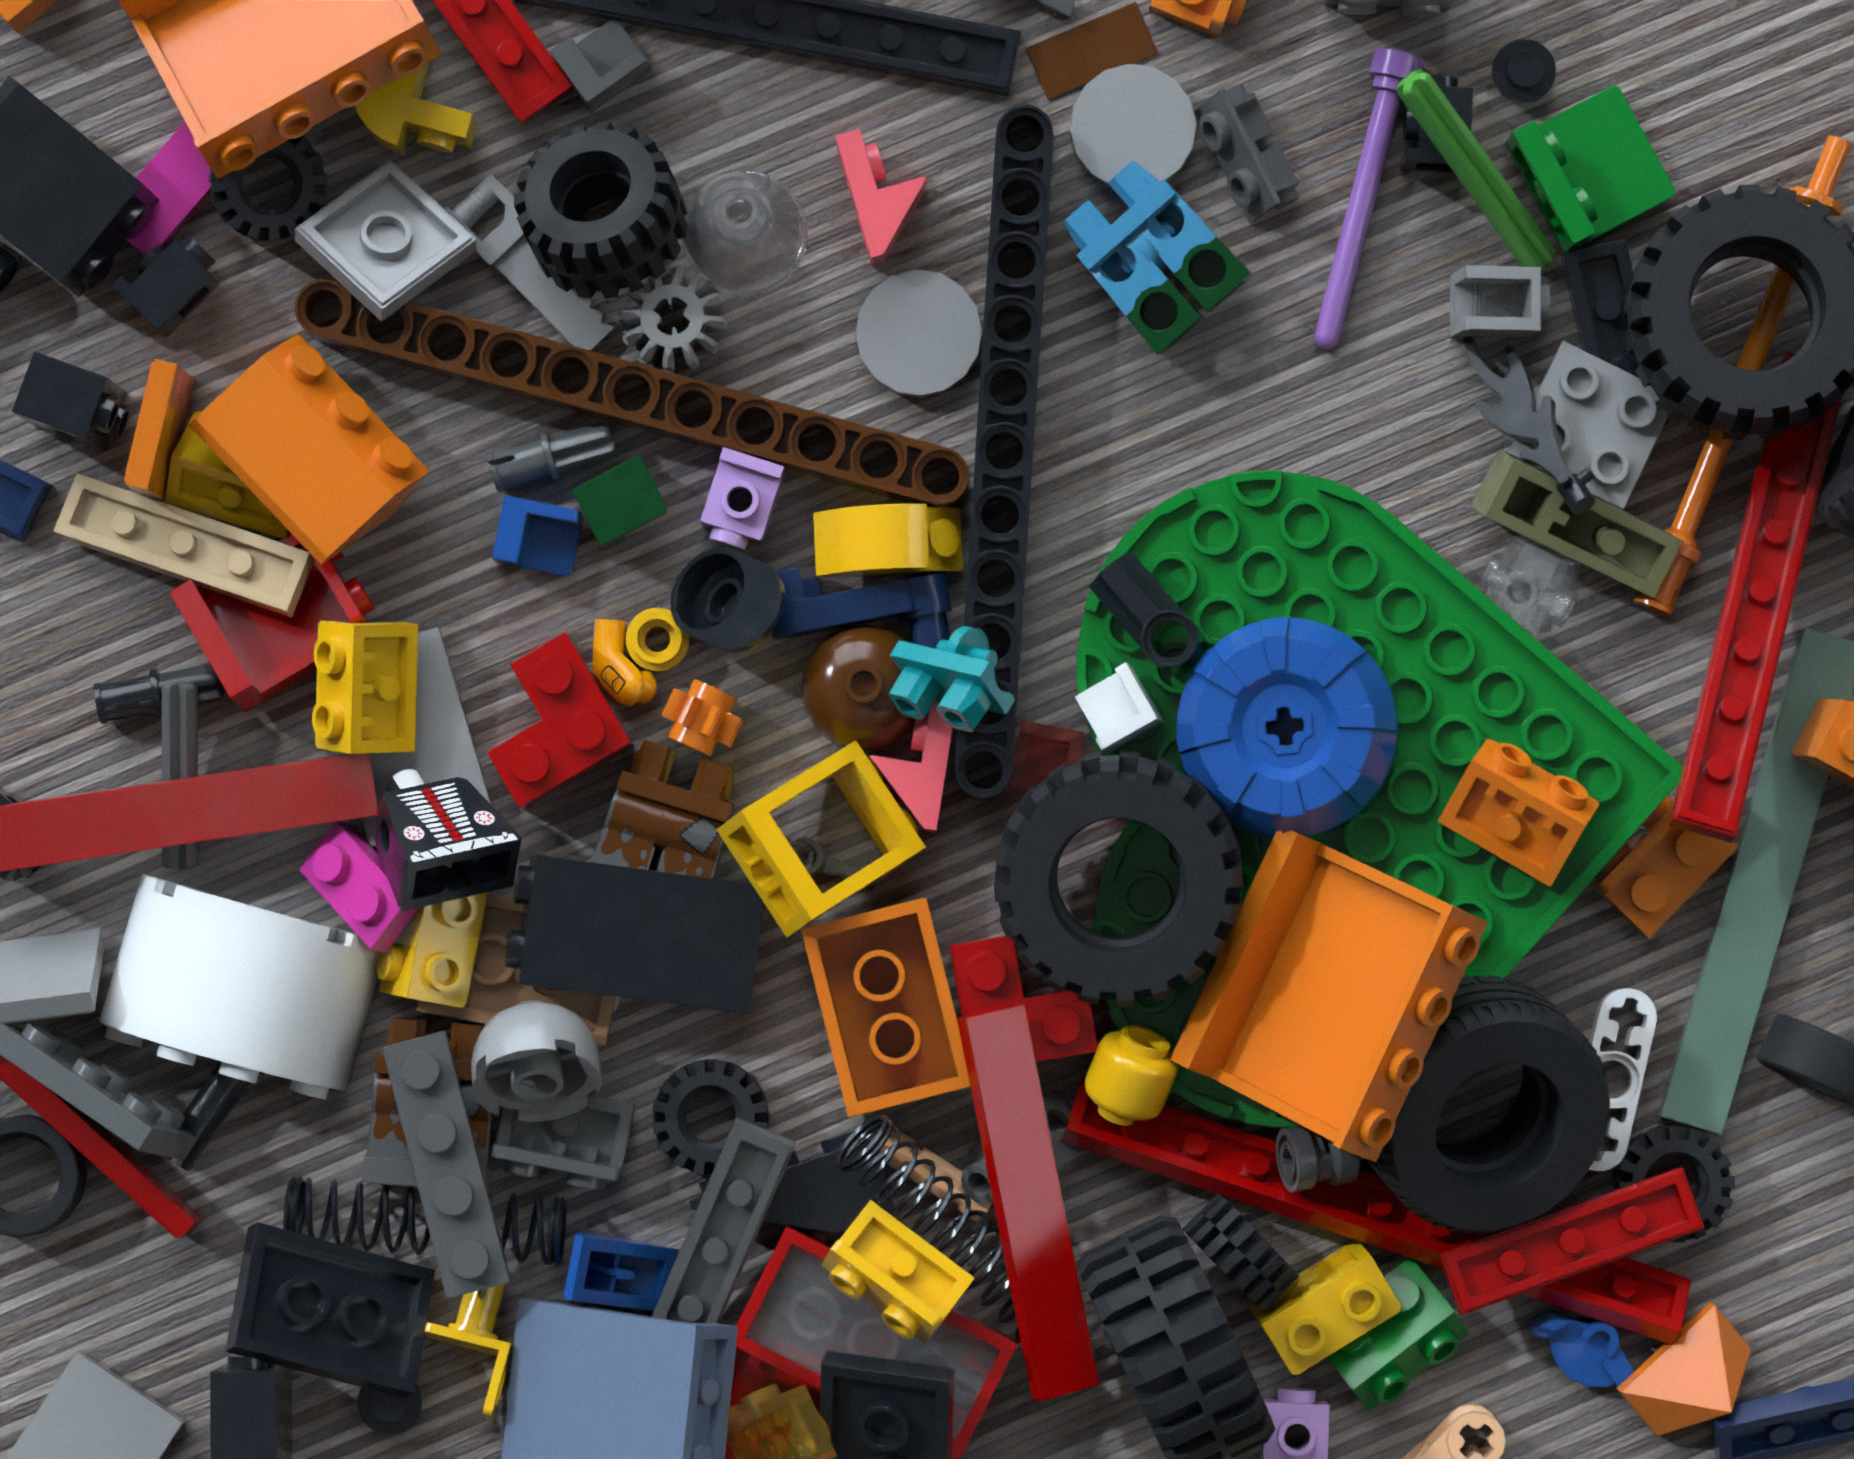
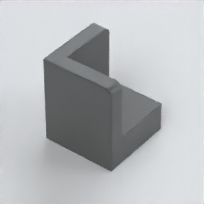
M611 19L577 44L570 36L550 51L553 60L572 84L574 91L590 113L653 70L648 56L642 49H638L623 26L616 19Z

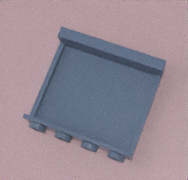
M518 1298L510 1384L507 1392L508 1403L503 1450L500 1459H725L738 1326L719 1323H689L568 1304V1300Z

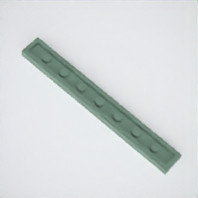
M1807 627L1801 630L1740 835L1738 848L1735 852L1657 1116L1719 1135L1723 1133L1828 778L1827 774L1790 755L1819 698L1851 700L1854 690L1853 641Z

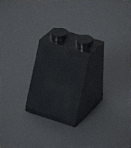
M9 75L0 86V235L80 298L87 288H94L105 279L113 265L112 257L125 241L137 237L145 230L153 216L152 208L160 199Z

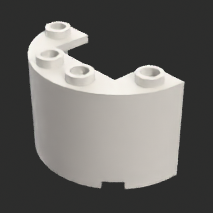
M142 874L99 1022L107 1026L104 1036L107 1039L136 1047H142L144 1039L159 1043L156 1054L159 1057L194 1066L197 1055L221 1061L219 1073L222 1075L257 1083L259 1072L292 1080L289 1087L291 1091L326 1100L329 1088L346 1090L378 979L376 966L379 951L369 949L357 934L330 926L318 925Z

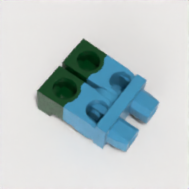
M1131 161L1108 182L1130 209L1114 223L1110 224L1096 206L1088 200L1066 218L1063 223L1073 241L1082 250L1076 256L1092 273L1157 355H1162L1205 318L1163 271L1167 266L1207 312H1212L1254 274L1210 229L1168 181L1162 179L1158 182L1151 173L1135 161Z

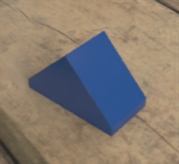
M581 1230L575 1234L563 1299L654 1311L679 1249Z

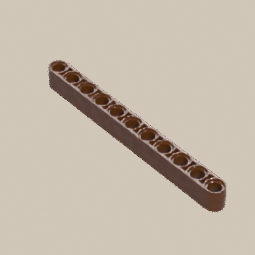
M318 279L309 282L299 291L295 299L294 312L298 323L313 339L323 344L722 452L723 447L784 466L786 470L911 504H927V507L952 508L963 500L968 490L969 470L966 461L959 453L947 447L410 301L394 312L402 316L404 321V331L400 338L389 344H380L374 341L372 337V326L378 318L342 284L333 280ZM327 296L340 299L343 306L342 315L334 325L318 327L312 323L311 310L319 299ZM457 330L463 333L466 338L465 349L462 354L450 361L436 358L433 353V343L436 337L444 331ZM514 346L525 350L527 353L525 369L519 375L511 378L496 374L494 360L497 354L503 348ZM569 363H579L589 371V381L586 387L575 394H564L558 391L555 386V376L558 370ZM633 379L647 383L651 389L648 403L642 409L626 411L617 405L616 393L624 382ZM692 396L703 397L712 404V415L709 421L697 428L686 427L677 419V410L680 404L686 398ZM752 413H763L774 422V431L771 437L766 442L758 445L748 444L738 435V427L742 419ZM815 429L830 433L836 442L833 454L820 462L805 458L799 450L802 437ZM884 446L892 450L896 455L897 466L889 476L873 478L862 470L860 465L861 458L869 448ZM946 463L956 470L959 482L952 492L945 495H935L929 492L923 485L922 475L924 471L932 464Z

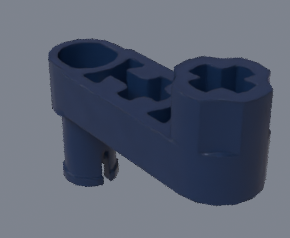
M815 566L778 571L785 587V602L782 614L771 631L773 640L800 637L902 617V621H909L914 644L936 649L940 640H949L951 636L947 613L952 612V606L944 573L823 595L819 576H816Z

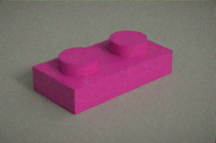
M339 821L334 822L299 869L371 950L386 953L419 910V908L406 911L400 910L380 856L350 824Z

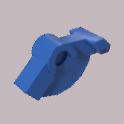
M1544 1310L1533 1317L1528 1323V1330L1533 1336L1549 1339V1348L1555 1363L1570 1379L1587 1387H1608L1613 1384L1618 1387L1634 1372L1619 1347L1617 1331L1609 1323L1591 1317L1582 1320L1564 1316L1560 1312Z

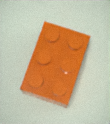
M926 897L801 929L848 1118L970 1087L957 1017Z

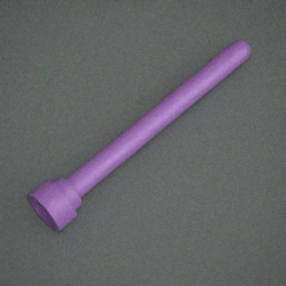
M1376 48L1373 55L1369 75L1374 77L1372 88L1377 90V95L1314 334L1316 345L1324 350L1334 348L1340 339L1401 103V98L1397 94V85L1412 71L1423 69L1424 60L1406 52Z

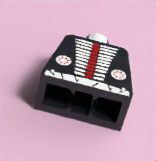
M413 769L402 770L389 779L385 788L386 794L380 798L375 843L397 905L401 911L514 886L522 838L467 779L455 777L426 784L421 775Z

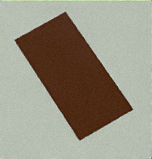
M1136 2L1026 48L1048 100L1089 83L1104 70L1126 64H1134L1158 54Z

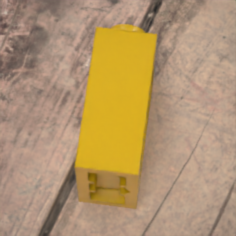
M856 740L742 809L717 829V832L786 938L900 867L926 848L918 835L914 819L906 810L900 808L883 782L881 771L870 756L864 753ZM832 776L883 856L822 894L770 814Z

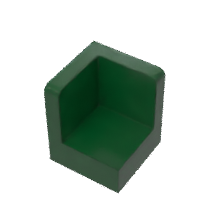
M640 454L571 489L604 552L626 541V534L665 515L667 512V506Z

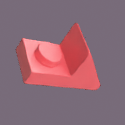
M857 129L836 135L835 139L867 253L873 267L883 264L927 188V176L877 189L876 182L887 179L876 142L864 145L861 131Z
M935 700L929 714L923 720L915 719L911 750L923 752L921 763L870 755V758L881 771L884 778L922 829L929 832H937L953 727L944 722L936 710L941 702Z

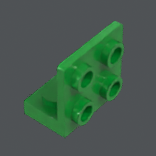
M1616 85L1610 86L1539 125L1536 120L1529 122L1512 131L1504 143L1563 253L1583 246L1668 201L1675 195V189L1621 89Z

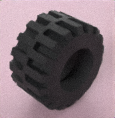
M597 122L596 128L593 130H587L584 124L572 127V135L561 139L559 134L547 141L549 149L544 153L537 150L528 159L531 171L520 172L516 182L520 193L514 195V208L518 214V223L541 270L547 278H553L557 287L566 292L574 287L579 297L591 299L596 291H601L605 299L618 297L619 289L629 287L631 293L644 288L642 280L651 275L655 279L660 277L666 271L663 262L666 259L675 260L681 251L677 239L686 238L688 228L684 218L688 214L685 201L663 152L658 150L655 141L647 134L639 137L636 128L625 124L618 131H615L611 122ZM624 199V202L613 213L604 218L589 222L578 221L587 210L601 202Z

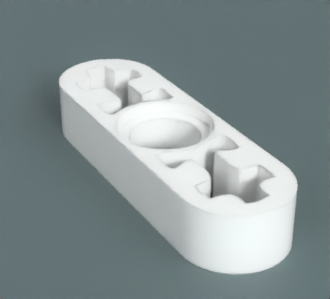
M1632 988L1615 989L1607 993L1600 1000L1596 1008L1589 1043L1597 1051V1055L1601 1058L1602 1063L1609 1060L1620 1062L1629 1074V1085L1626 1091L1616 1098H1610L1609 1108H1623L1620 1121L1609 1116L1608 1122L1605 1125L1607 1127L1605 1136L1614 1139V1146L1611 1151H1600L1597 1160H1594L1589 1168L1594 1171H1605L1615 1167L1626 1154L1656 1027L1657 1013L1653 1002L1645 993ZM1626 998L1634 1001L1633 1011L1643 1015L1641 1026L1629 1027L1624 1045H1637L1635 1059L1620 1051H1600L1602 1038L1610 1042H1616L1619 1024L1609 1019V1012L1611 1008L1623 1007Z

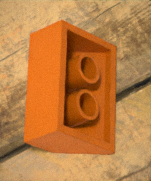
M299 333L262 355L200 412L189 425L321 565L391 518L430 472L412 453L410 448L368 407L366 402L345 383Z

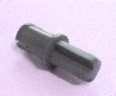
M598 422L551 437L547 431L541 432V439L512 448L487 453V460L489 465H492L489 468L498 492H502L505 489L550 476L553 477L554 481L561 479V472L612 458L616 454V443L608 423Z

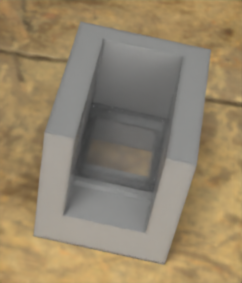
M1465 265L1450 275V338L1467 336L1528 338L1541 331V322L1545 323L1548 320L1550 290L1547 284H1541V267Z

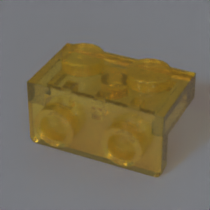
M775 1383L741 1399L742 1403L730 1407L727 1441L736 1459H834L837 1457L831 1443L829 1428L825 1420L818 1414L805 1384L780 1393Z

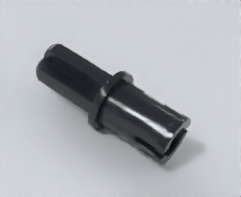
M211 664L159 673L157 668H151L149 670L150 675L104 684L95 683L93 686L96 709L101 724L112 720L156 712L158 718H162V688L166 682L170 681L194 682L198 687V705L217 702L224 698V687Z

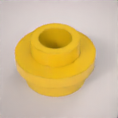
M650 608L640 612L630 622L626 632V647L629 655L635 663L649 671L660 672L674 668L684 659L689 648V635L676 625L671 610L665 608ZM656 628L664 629L670 635L668 647L661 652L651 651L646 645L648 633Z

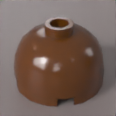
M861 624L840 628L819 642L805 663L801 681L804 709L818 733L841 748L856 740L863 751L888 748L909 735L914 728L915 719L902 715L888 696L902 672L890 657V654L899 640L908 641L891 629Z

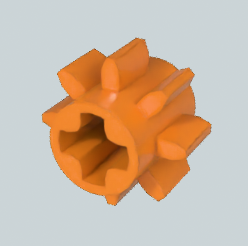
M696 679L693 680L688 693L673 688L661 714L664 718L674 722L667 737L711 757L717 742L731 748L743 722L741 718L731 714L737 698Z

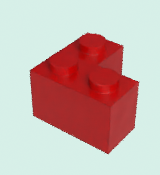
M566 632L510 664L542 718L541 721L487 752L519 808L523 810L529 809L634 747L633 742L575 643Z
M1006 936L949 945L961 1017L1013 1004H1024L1036 1062L1096 1052L1098 1046L1090 1003L1079 1001V993L1069 990L1061 993L1057 992L1024 998L1015 943L1012 937L1006 938Z

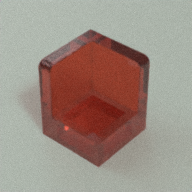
M1021 720L1013 756V771L1007 788L1028 791L1033 785L1037 786L1047 778L1048 772L1061 764L1066 763L1069 766L1079 762L1085 732Z

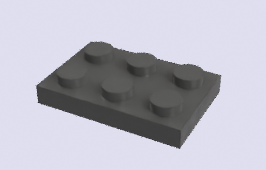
M31 1022L27 1024L25 1029L0 1024V1055L136 1150L180 1160L186 1159L198 1138L181 1127L185 1116L157 1098L153 1097L149 1102L131 1092L136 1083L130 1077L106 1063H102L99 1067L82 1058L81 1056L86 1048L72 1037L57 1029H53L50 1033Z

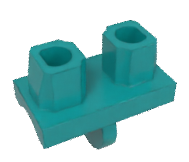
M962 626L954 631L949 640H940L936 649L899 640L890 654V657L902 672L888 696L899 712L906 717L923 720L936 698L942 700L936 710L944 722L955 729L972 733L986 711L1006 715L1015 701L1010 692L1002 691L997 686L994 672L998 659L995 651L989 650L988 639L981 629Z

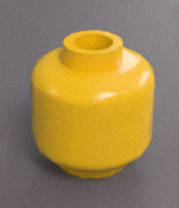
M1138 1025L1124 1026L1121 1031L1110 1032L1103 1037L1085 1078L1087 1095L1098 1105V1113L1103 1118L1118 1125L1129 1126L1135 1120L1146 1121L1156 1118L1166 1104L1179 1068L1177 1063L1170 1060L1173 1053L1170 1051V1043L1158 1032Z

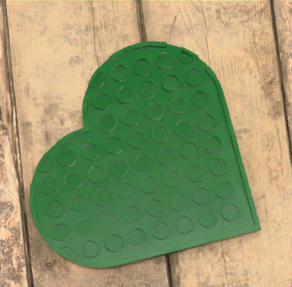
M1255 470L1229 474V476L1205 482L1194 488H1187L1162 502L1142 517L1123 536L1099 571L1100 573L1115 559L1132 551L1185 614L1199 627L1205 642L1203 655L1222 638L1237 629L1261 620L1280 617L1307 619L1328 625L1346 634L1367 651L1385 675L1396 702L1399 718V738L1395 761L1382 789L1362 812L1338 828L1309 838L1487 921L1488 924L1480 939L1479 951L1475 959L1468 965L1463 977L1469 976L1471 978L1475 975L1507 977L1679 783L1683 766L1395 516L1375 501L1354 489L1332 480L1306 474L1283 472L1282 470ZM1090 591L1084 607L1085 613L1081 624L1079 645L1076 648L1078 693L1080 694L1116 673L1115 668L1126 662L1134 667L1164 721L1110 753L1102 751V755H1120L1121 750L1139 751V757L1157 761L1158 757H1162L1176 763V769L1187 775L1178 751L1176 724L1181 695L1193 670L1191 669L1186 673L1180 674L1162 671L1146 657L1139 645L1097 596ZM1172 626L1163 630L1157 641L1159 655L1165 658H1174L1181 655L1189 642L1187 630L1180 626ZM1085 716L1094 746L1100 752L1101 749L1095 740L1097 735ZM1486 739H1492L1497 743H1509L1522 749L1531 758L1532 763L1554 776L1561 775L1574 779L1587 790L1589 796L1600 803L1551 887L1438 822L1471 760ZM1130 819L1113 846L1101 876L1102 881L1097 896L1095 919H1093V931L1111 936L1139 934L1157 925L1174 905L1180 888L1179 864L1169 843L1152 827ZM1230 822L1234 835H1237L1241 852L1242 906L1273 837L1250 832ZM1212 957L1205 965V973L1193 983L1182 982L1174 987L1173 995L1155 1001L1153 996L1138 998L1136 1006L1117 1007V1000L1105 999L1117 1029L1121 1031L1124 1026L1128 1025L1149 1028L1168 1040L1170 1051L1173 1053L1217 957ZM1178 1064V1074L1171 1090L1196 1106L1221 1117L1270 1127L1302 1126L1224 1084Z

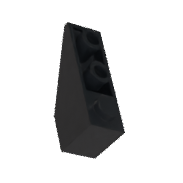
M853 1131L821 1141L820 1144L824 1154L800 1162L796 1150H794L763 1221L833 1233L848 1229L870 1199L875 1202L877 1191L887 1180L883 1170L871 1183L866 1186H857V1178L861 1171L878 1153L869 1162L855 1171H841V1168L837 1167L836 1157L841 1146ZM871 1137L853 1152L847 1161L858 1155L874 1138ZM880 1161L878 1164H876L865 1176L864 1179H866L871 1173H873L882 1162ZM710 1179L698 1183L702 1195L688 1200L691 1210H697ZM890 1186L887 1188V1190L883 1193L882 1196H884L887 1192L891 1190ZM893 1196L886 1202L877 1204L889 1214H893L896 1208Z

